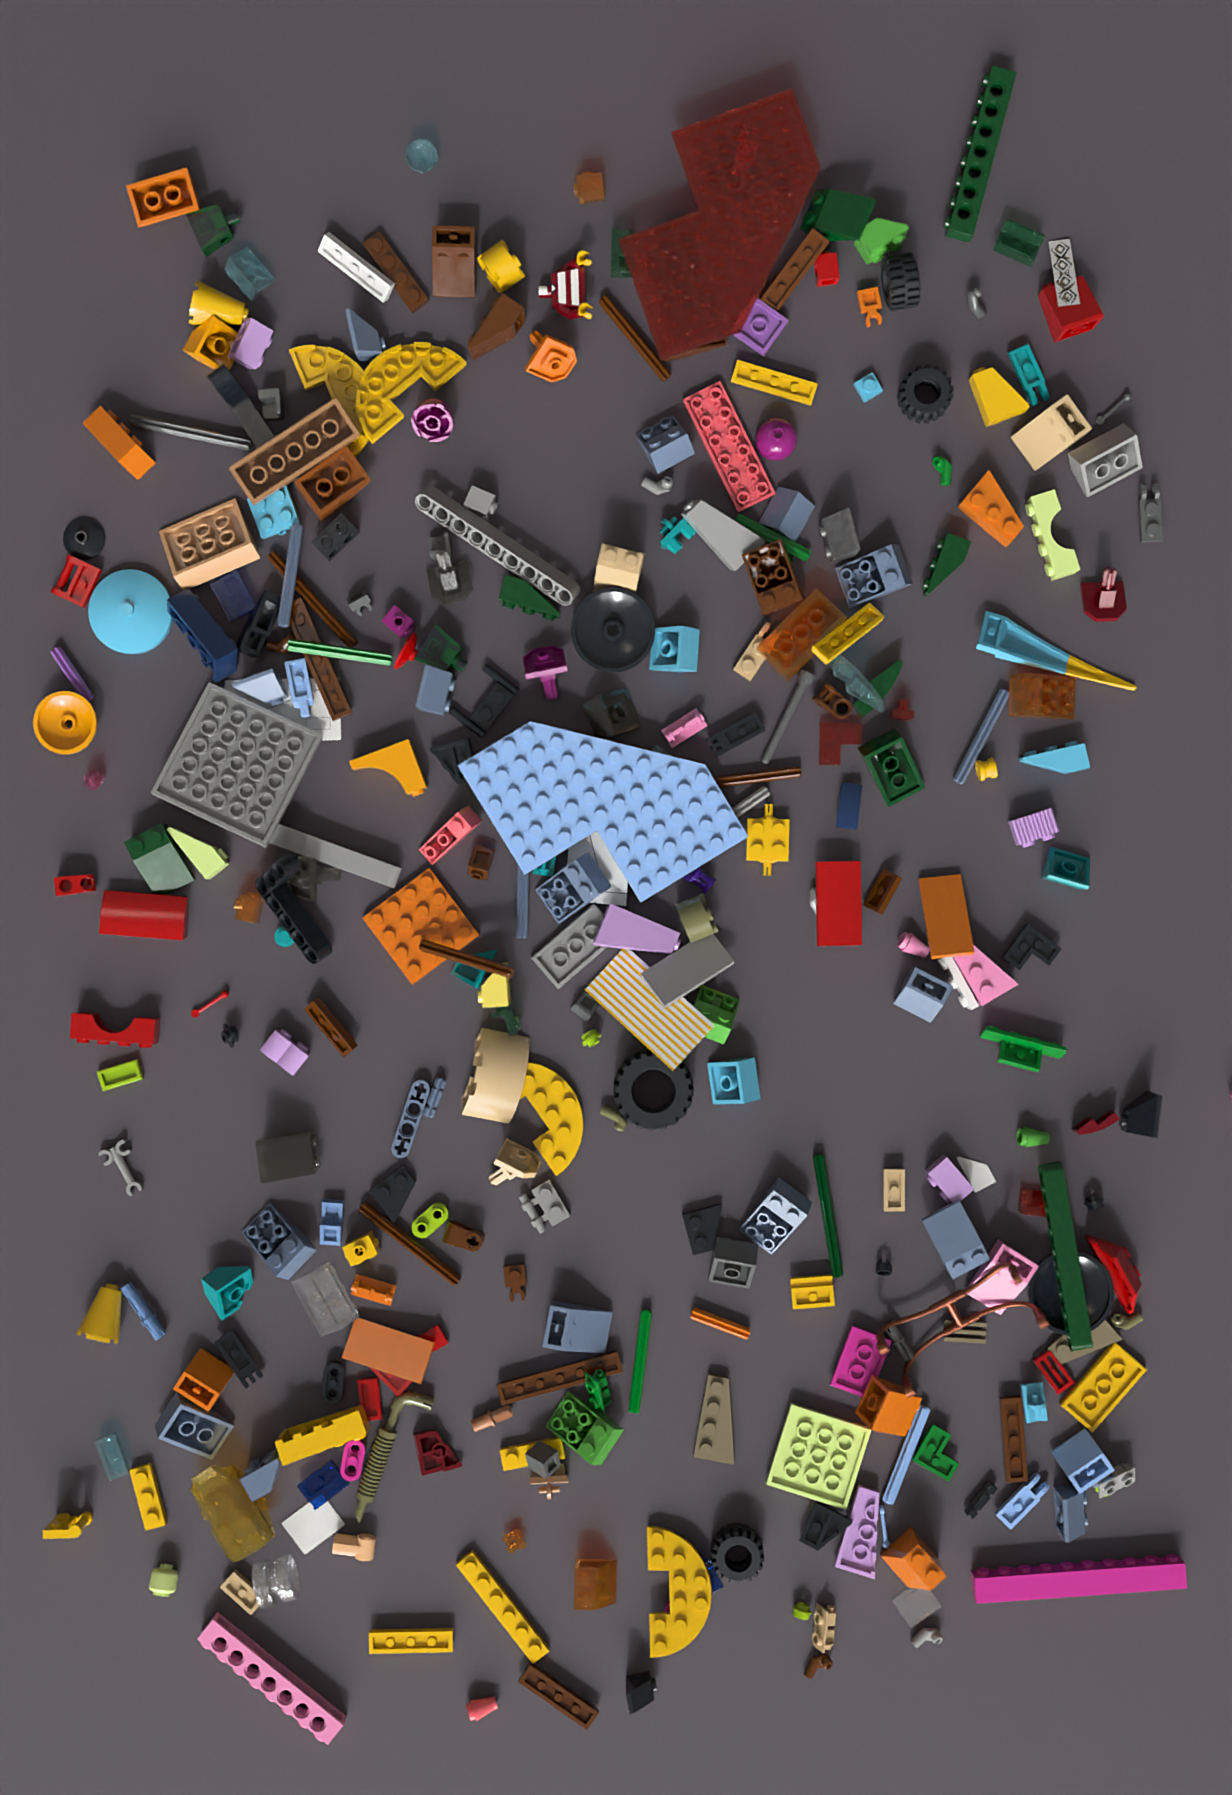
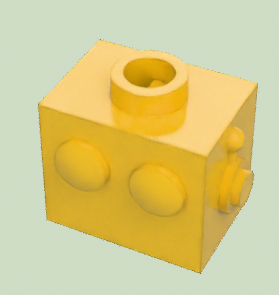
M373 1231L346 1242L342 1247L345 1258L348 1259L350 1266L361 1264L364 1260L375 1257L381 1250L379 1241L375 1238Z

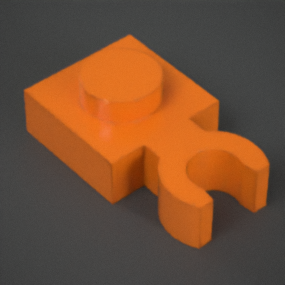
M878 287L857 291L856 295L860 314L867 313L865 319L866 327H870L871 318H875L877 324L881 325L882 317L877 312V310L882 309Z

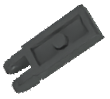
M1140 483L1138 488L1139 500L1137 501L1140 543L1163 541L1159 483H1152V499H1146V484Z

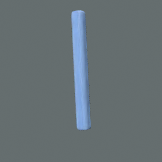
M920 1405L919 1410L916 1411L912 1426L907 1433L882 1500L887 1504L893 1505L930 1413V1408L925 1405Z

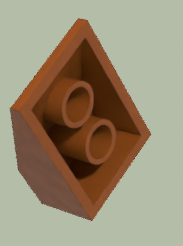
M345 446L294 482L300 494L322 522L371 482V479L349 448Z

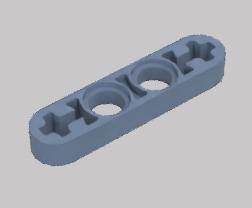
M419 1079L411 1086L391 1147L392 1154L397 1158H404L411 1151L431 1091V1086L425 1079ZM421 1083H423L424 1088L427 1089L426 1092H422L420 1096V1099H424L423 1102L419 1099H412V1095L416 1097L418 1094V1089H416L415 1087L419 1086ZM411 1103H417L420 1106L418 1114L409 1112V1105ZM404 1123L413 1125L414 1130L411 1134H405L402 1131ZM403 1138H410V1142L406 1140L404 1148L407 1151H403L401 1154L398 1153L399 1149L396 1148V1145L399 1146Z

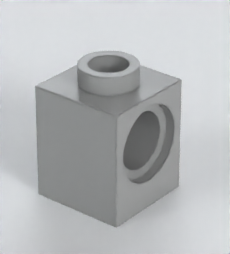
M471 486L463 505L471 512L489 518L490 513H495L498 503L494 494Z

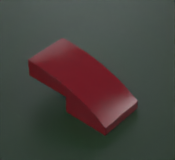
M1110 1110L1096 1121L1087 1116L1074 1126L1072 1131L1078 1135L1094 1133L1114 1124L1119 1120V1117Z

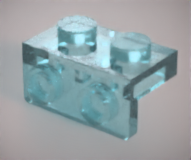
M248 247L228 257L225 266L228 277L233 279L240 287L242 293L247 295L251 301L256 298L257 292L274 283L275 278Z

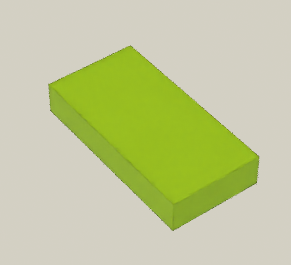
M139 1059L96 1071L102 1091L144 1079Z

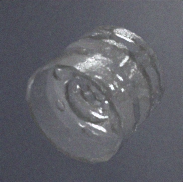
M291 1554L276 1557L273 1564L270 1560H265L263 1564L262 1562L254 1563L252 1566V1583L256 1600L261 1608H267L270 1604L272 1606L277 1605L279 1597L284 1603L299 1599V1573Z

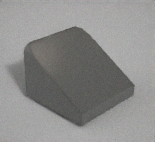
M584 990L571 1007V1011L583 1020L588 1021L600 1004Z

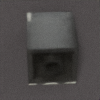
M313 1129L266 1135L255 1141L261 1183L315 1174L318 1168L321 1167L320 1156L316 1155L315 1148L318 1147V1138L313 1133Z

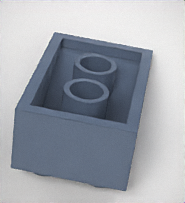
M959 1199L921 1219L944 1267L952 1279L990 1260Z
M178 1392L174 1394L155 1423L158 1439L213 1460L234 1428V1423L212 1409L208 1412Z

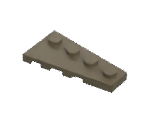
M708 1373L693 1457L735 1465L729 1377Z

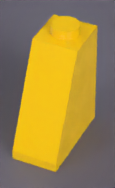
M982 367L973 371L969 383L985 427L1021 415L1030 408L1028 403L993 367L989 369Z

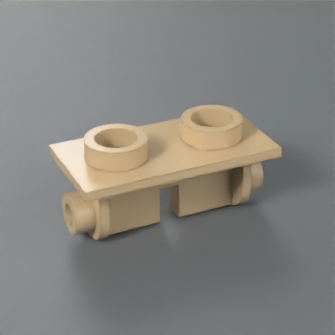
M816 1603L812 1642L813 1646L822 1653H825V1650H831V1646L834 1645L835 1630L833 1628L828 1629V1626H835L837 1611L832 1605H827L825 1609L819 1603Z

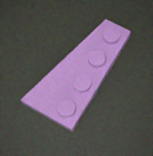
M858 1484L848 1516L853 1519V1522L844 1529L834 1561V1566L872 1579H875L879 1511L878 1490Z

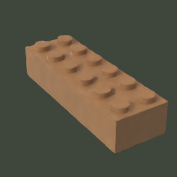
M334 398L229 467V470L252 504L256 506L343 447L358 439L360 434L337 398Z

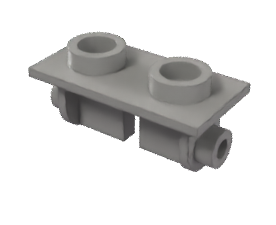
M1121 1463L1114 1467L1115 1471L1111 1473V1477L1107 1475L1092 1485L1094 1488L1098 1487L1099 1499L1106 1495H1111L1123 1487H1128L1135 1482V1467H1130L1128 1463Z

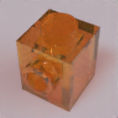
M588 171L577 175V183L573 184L574 196L579 197L580 204L604 201L602 172L593 173Z
M247 891L246 895L240 894L239 898H236L234 903V910H236L234 919L255 924L259 923L264 899L259 898V893Z

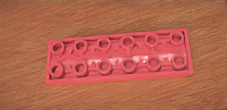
M721 381L684 398V406L736 511L739 513L775 495L776 493Z

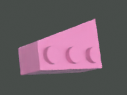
M975 946L974 955L953 957L978 1005L983 1006L1019 985Z

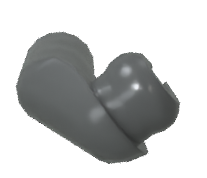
M974 287L967 292L968 307L977 319L980 320L987 312L978 302V298L982 295L981 290L978 287Z

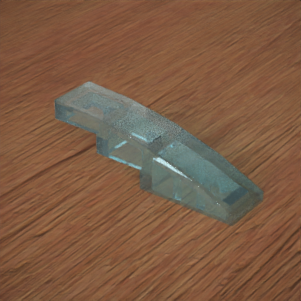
M840 654L829 662V664L833 665L834 676L846 682L847 693L883 713L885 710L883 700L872 684L855 666Z

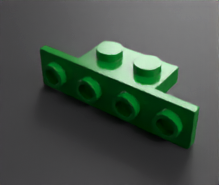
M986 1026L979 1037L1000 1043L997 1062L1033 1072L1040 1070L1042 1054L1061 1059L1067 1052V1048L1059 1043L1044 1042L1037 1037H1025L1018 1032H1006L995 1026Z

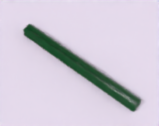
M823 1153L813 1155L831 1273L833 1278L843 1276V1268L825 1157Z

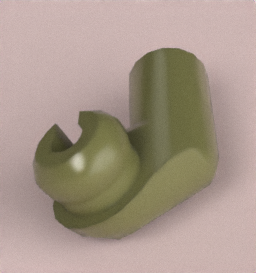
M607 1105L602 1107L600 1114L616 1121L614 1124L616 1130L624 1131L625 1126L628 1125L626 1118L619 1111Z
M1138 1311L1129 1317L1121 1313H1114L1111 1317V1322L1114 1326L1125 1330L1143 1321Z

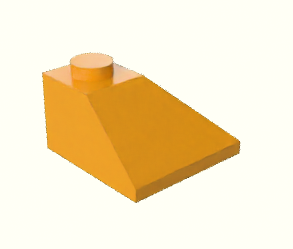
M210 316L192 331L183 351L214 370L223 363L230 370L234 360L227 356L238 333L215 316Z

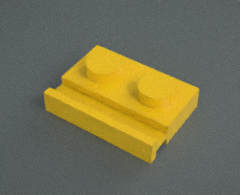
M832 1274L790 1277L792 1308L804 1309L835 1306Z

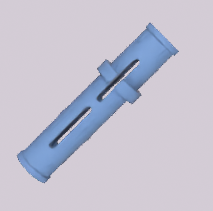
M132 1281L120 1289L142 1320L141 1324L146 1326L155 1341L167 1333L156 1317L158 1316L156 1313L153 1314Z

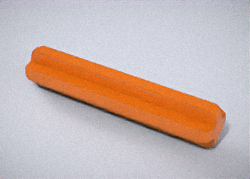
M696 1307L691 1311L690 1318L743 1339H748L750 1335L749 1327Z

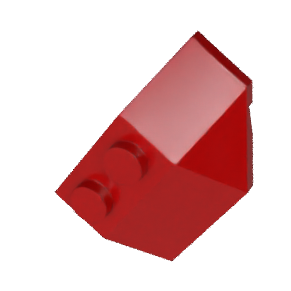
M1089 1234L1084 1236L1096 1259L1109 1273L1114 1292L1123 1309L1128 1314L1133 1313L1142 1283L1139 1280L1141 1276L1139 1270L1135 1265L1132 1266L1129 1261L1131 1258L1130 1253L1125 1246L1121 1247L1115 1242Z

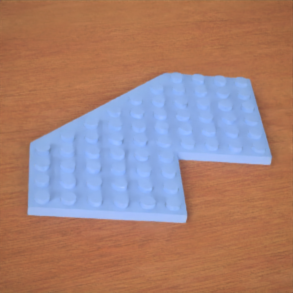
M530 721L458 765L524 875L597 831L638 900L643 902L748 837L705 764Z

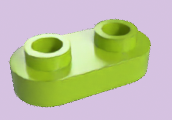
M441 1202L432 1204L414 1220L412 1224L413 1234L418 1238L428 1237L447 1220L449 1216L448 1207ZM440 1211L441 1217H436L434 1212ZM422 1224L426 1227V1230L420 1231L418 1226Z

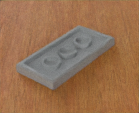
M595 903L531 957L557 989L561 988L607 948L592 944L604 916Z
M712 934L698 941L689 942L642 972L641 977L662 1006L666 1008L732 966L734 960L715 935Z

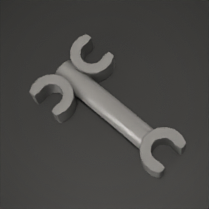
M123 1139L115 1147L104 1149L98 1155L108 1154L109 1160L103 1163L104 1166L111 1164L115 1160L128 1184L126 1192L129 1196H132L134 1194L132 1190L133 1185L137 1186L139 1191L143 1190L144 1186L140 1181H135L122 1157L132 1152V1149L124 1151L121 1148L122 1144L127 1142L126 1139Z

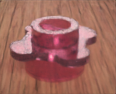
M91 770L84 776L83 786L93 791L102 785L105 775H100L98 771Z

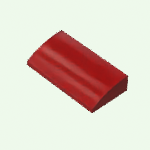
M861 861L815 862L817 946L862 945Z
M104 890L99 934L183 941L187 938L188 896Z

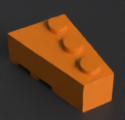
M99 406L83 422V425L128 472L139 480L155 464V461L141 448L143 445L135 435L131 437L129 435L131 431L122 422L120 424L116 422L119 418L110 409L106 412Z

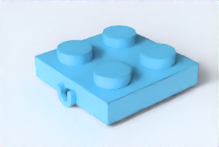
M288 485L256 506L252 504L249 498L247 499L262 539L276 534H286V531L291 529L292 524H301Z

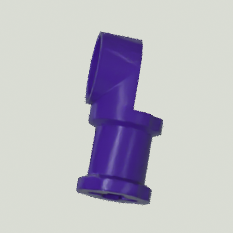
M701 867L683 876L689 883L693 882L701 888L704 894L708 892L716 881L715 878H710L706 875Z

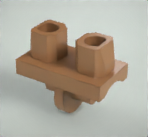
M563 1463L553 1473V1476H550L548 1479L533 1471L532 1477H529V1484L531 1485L547 1484V1487H539V1494L547 1493V1499H552V1493L560 1492V1486H552V1483H568V1475H566Z

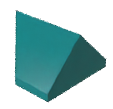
M497 950L473 955L493 960ZM456 962L451 974L478 989L487 971Z

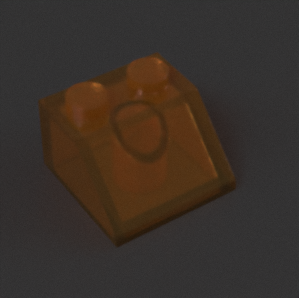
M575 1559L574 1610L595 1611L616 1603L617 1560Z

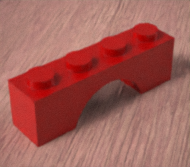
M71 1013L70 1038L76 1039L77 1043H89V1040H97V1044L110 1045V1041L118 1042L119 1046H131V1043H139V1047L152 1048V1045L159 1043L160 1018L135 1017L131 1025L124 1031H113L102 1023L98 1013Z

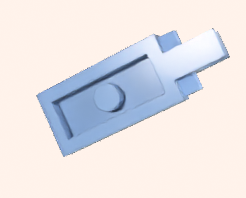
M306 659L285 661L292 703L295 708H300L301 717H311L309 706L314 705V698Z

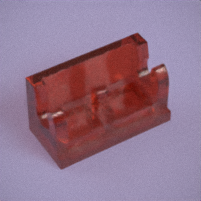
M1020 1188L1018 1212L1022 1215L1046 1217L1042 1191Z

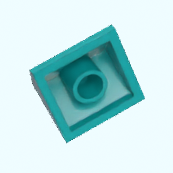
M1050 847L1041 878L1080 890H1088L1090 884V858Z

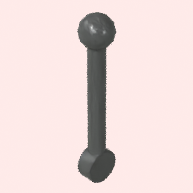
M1125 393L1117 404L1103 416L1096 418V424L1102 425L1105 419L1125 401L1131 400L1132 395Z

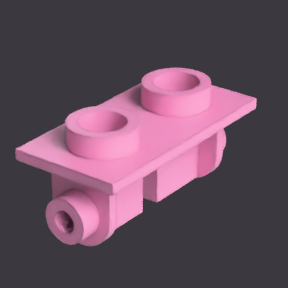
M696 708L662 729L661 732L673 748L705 728L707 724L702 714Z

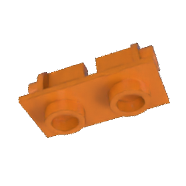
M356 1274L355 1281L351 1287V1295L391 1306L397 1285Z

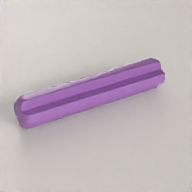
M59 646L54 648L51 654L76 692L88 701L92 700L94 695L64 650Z

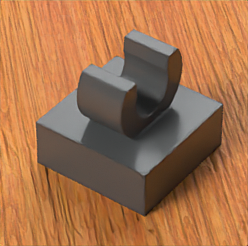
M365 588L346 598L351 610H356L360 617L362 616L360 610L362 606H367L369 611L372 610L371 600Z

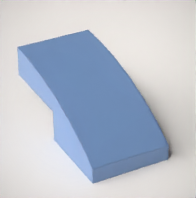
M323 1199L320 1224L321 1245H341L344 1200Z

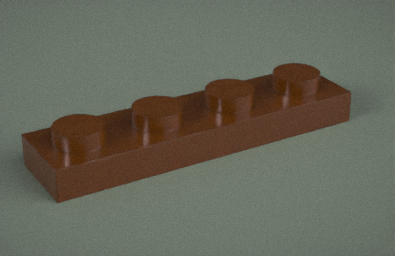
M812 228L760 300L778 312L830 241Z
M379 231L362 243L382 273L395 283L393 288L412 314L429 302L427 296Z
M1020 1395L999 1397L1005 1481L1007 1483L1028 1481L1022 1398Z
M532 1662L529 1663L518 1679V1683L586 1730L599 1714V1709L532 1664Z

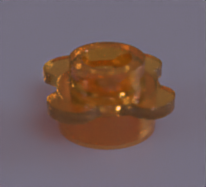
M515 1529L508 1534L505 1533L502 1537L503 1542L507 1545L508 1553L512 1554L515 1550L526 1547V1541L523 1540L520 1529Z

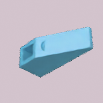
M1077 741L1065 743V748L1057 749V745L1044 748V753L1037 754L1036 750L1026 752L1024 757L1019 758V762L1063 774L1090 768L1085 743L1078 745Z

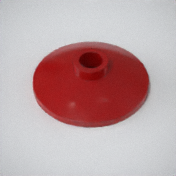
M415 631L404 644L395 662L394 669L398 670L408 660L412 662L415 660L414 658L419 652L415 649L417 643V633Z

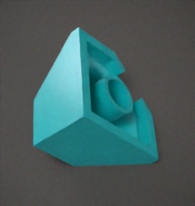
M248 1266L218 1267L201 1278L204 1293L221 1320L241 1307L243 1294L246 1290H250L253 1285L251 1268Z

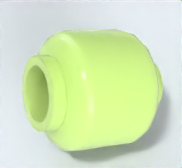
M161 1563L160 1568L152 1570L149 1589L153 1591V1595L169 1597L170 1593L175 1592L179 1574L177 1570L172 1569L173 1565Z

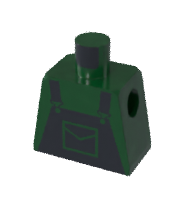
M219 205L186 213L201 250L206 257L232 241L234 236L230 227L241 223L235 210L224 215Z
M434 625L414 658L421 664L447 672L452 667L463 672L468 664L467 660L459 656L463 648L437 625Z

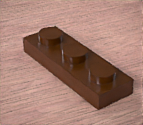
M319 997L304 1009L343 1058L358 1046L354 1038L344 1029L341 1022Z

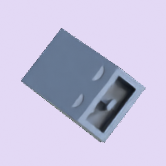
M891 544L835 568L849 608L913 584L899 544Z
M588 852L572 861L535 890L557 923L560 924L612 886Z
M778 1177L738 1230L772 1255L807 1217L812 1201Z
M269 1203L241 1232L273 1274L282 1279L289 1280L317 1251L306 1235L272 1203Z
M551 1300L542 1347L561 1351L605 1353L613 1311Z

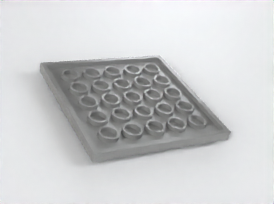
M209 682L157 779L151 794L267 848L323 739V735Z

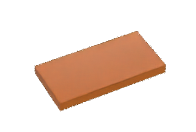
M961 874L919 878L918 883L931 959L974 955Z
M355 1317L342 1358L422 1384L435 1343Z

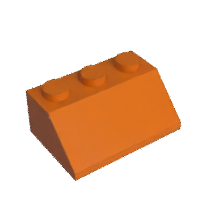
M187 167L126 185L138 227L200 210L194 180Z

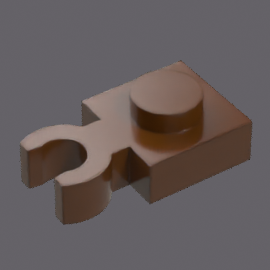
M524 1263L504 1265L505 1287H512L509 1295L510 1301L514 1302L515 1293H520L521 1299L525 1300L526 1294L524 1289L521 1288V1286L527 1285Z

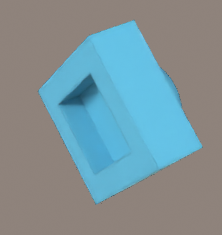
M873 372L854 383V387L864 403L883 392Z

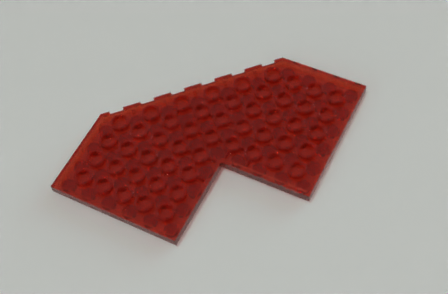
M792 88L672 131L671 136L698 211L619 239L623 256L660 360L742 332L820 172L821 166Z

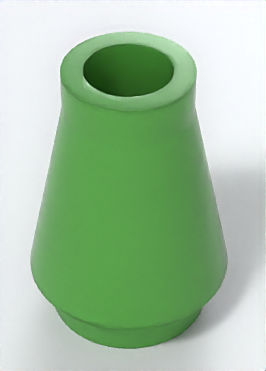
M1028 1127L1019 1128L1016 1134L1017 1144L1022 1145L1024 1148L1048 1144L1050 1140L1048 1132Z

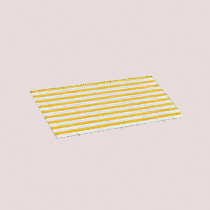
M622 949L588 985L585 991L673 1071L715 1025L683 997L664 1008L641 977V973L650 967L631 950Z

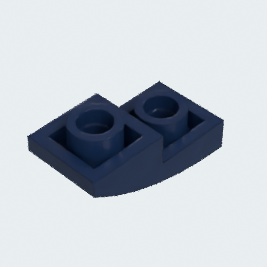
M841 783L836 827L857 830L863 785Z

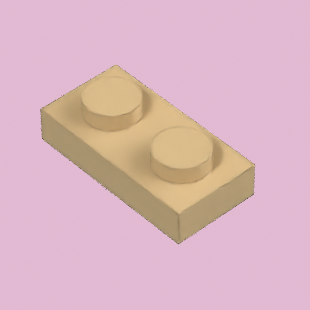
M883 1168V1211H905L904 1168Z
M236 1569L220 1586L225 1593L250 1615L266 1599V1596Z

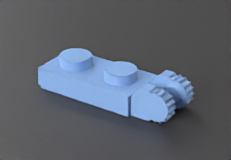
M1038 1473L1032 1474L1025 1484L1023 1483L994 1512L1010 1530L1040 1501V1498L1050 1487L1045 1481L1036 1488L1034 1493L1030 1490L1040 1479Z

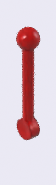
M223 990L219 996L201 1008L192 1010L191 1016L194 1018L199 1017L202 1011L220 999L227 998L229 996L228 991Z

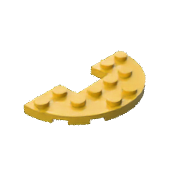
M414 342V344L404 346L400 344L378 355L363 372L356 391L357 416L361 428L372 444L404 418V414L392 402L396 397L420 377L434 391L438 390L466 366V361L454 351L446 347L441 348L431 345L428 342Z
M303 345L289 349L305 390L325 383L332 400L337 398L359 432L360 437L347 445L351 453L356 457L369 441L361 428L356 409V391L364 372L363 369L345 353L331 347Z
M528 1062L520 1099L526 1096L549 1128L548 1131L533 1140V1144L557 1176L570 1164L580 1146L583 1134L581 1105L574 1090L562 1076L540 1064Z
M648 1525V1570L669 1571L670 1612L649 1613L650 1658L667 1656L683 1649L700 1633L711 1608L712 1584L706 1563H704L699 1555L698 1550L687 1539L682 1538L667 1528Z

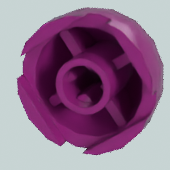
M427 398L421 401L414 409L411 420L413 430L419 437L423 436L429 442H441L448 438L453 429V410L442 399Z
M775 417L768 419L757 430L755 438L756 448L761 456L770 461H782L788 458L795 450L797 444V433L794 426L784 418Z

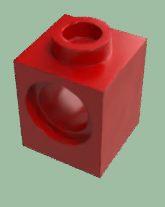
M822 251L814 262L817 287L838 284L840 276L837 252Z

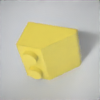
M493 973L481 986V989L478 990V1001L483 1004V1008L509 1006L511 1004L509 978Z

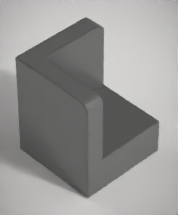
M279 388L258 390L259 399L262 402L264 420L285 419L283 393Z
M445 532L444 536L429 538V554L432 560L453 557L448 532Z
M538 1441L525 1453L528 1468L545 1479H548L561 1466L558 1451L541 1441Z

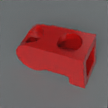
M95 874L53 877L56 896L96 891Z

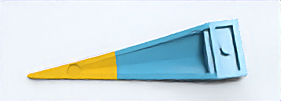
M986 611L983 615L976 649L994 654L996 658L1128 690H1135L1137 688L1129 682L1095 668L1056 648L1005 616Z

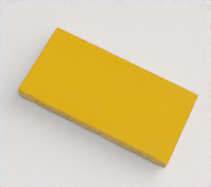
M1115 1342L1108 1346L1059 1404L1093 1433L1147 1369Z

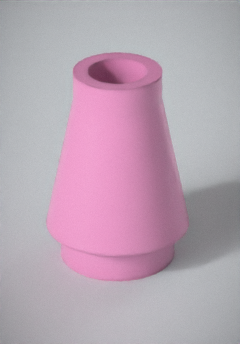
M904 932L897 942V947L901 951L925 958L930 951L929 947L911 932Z

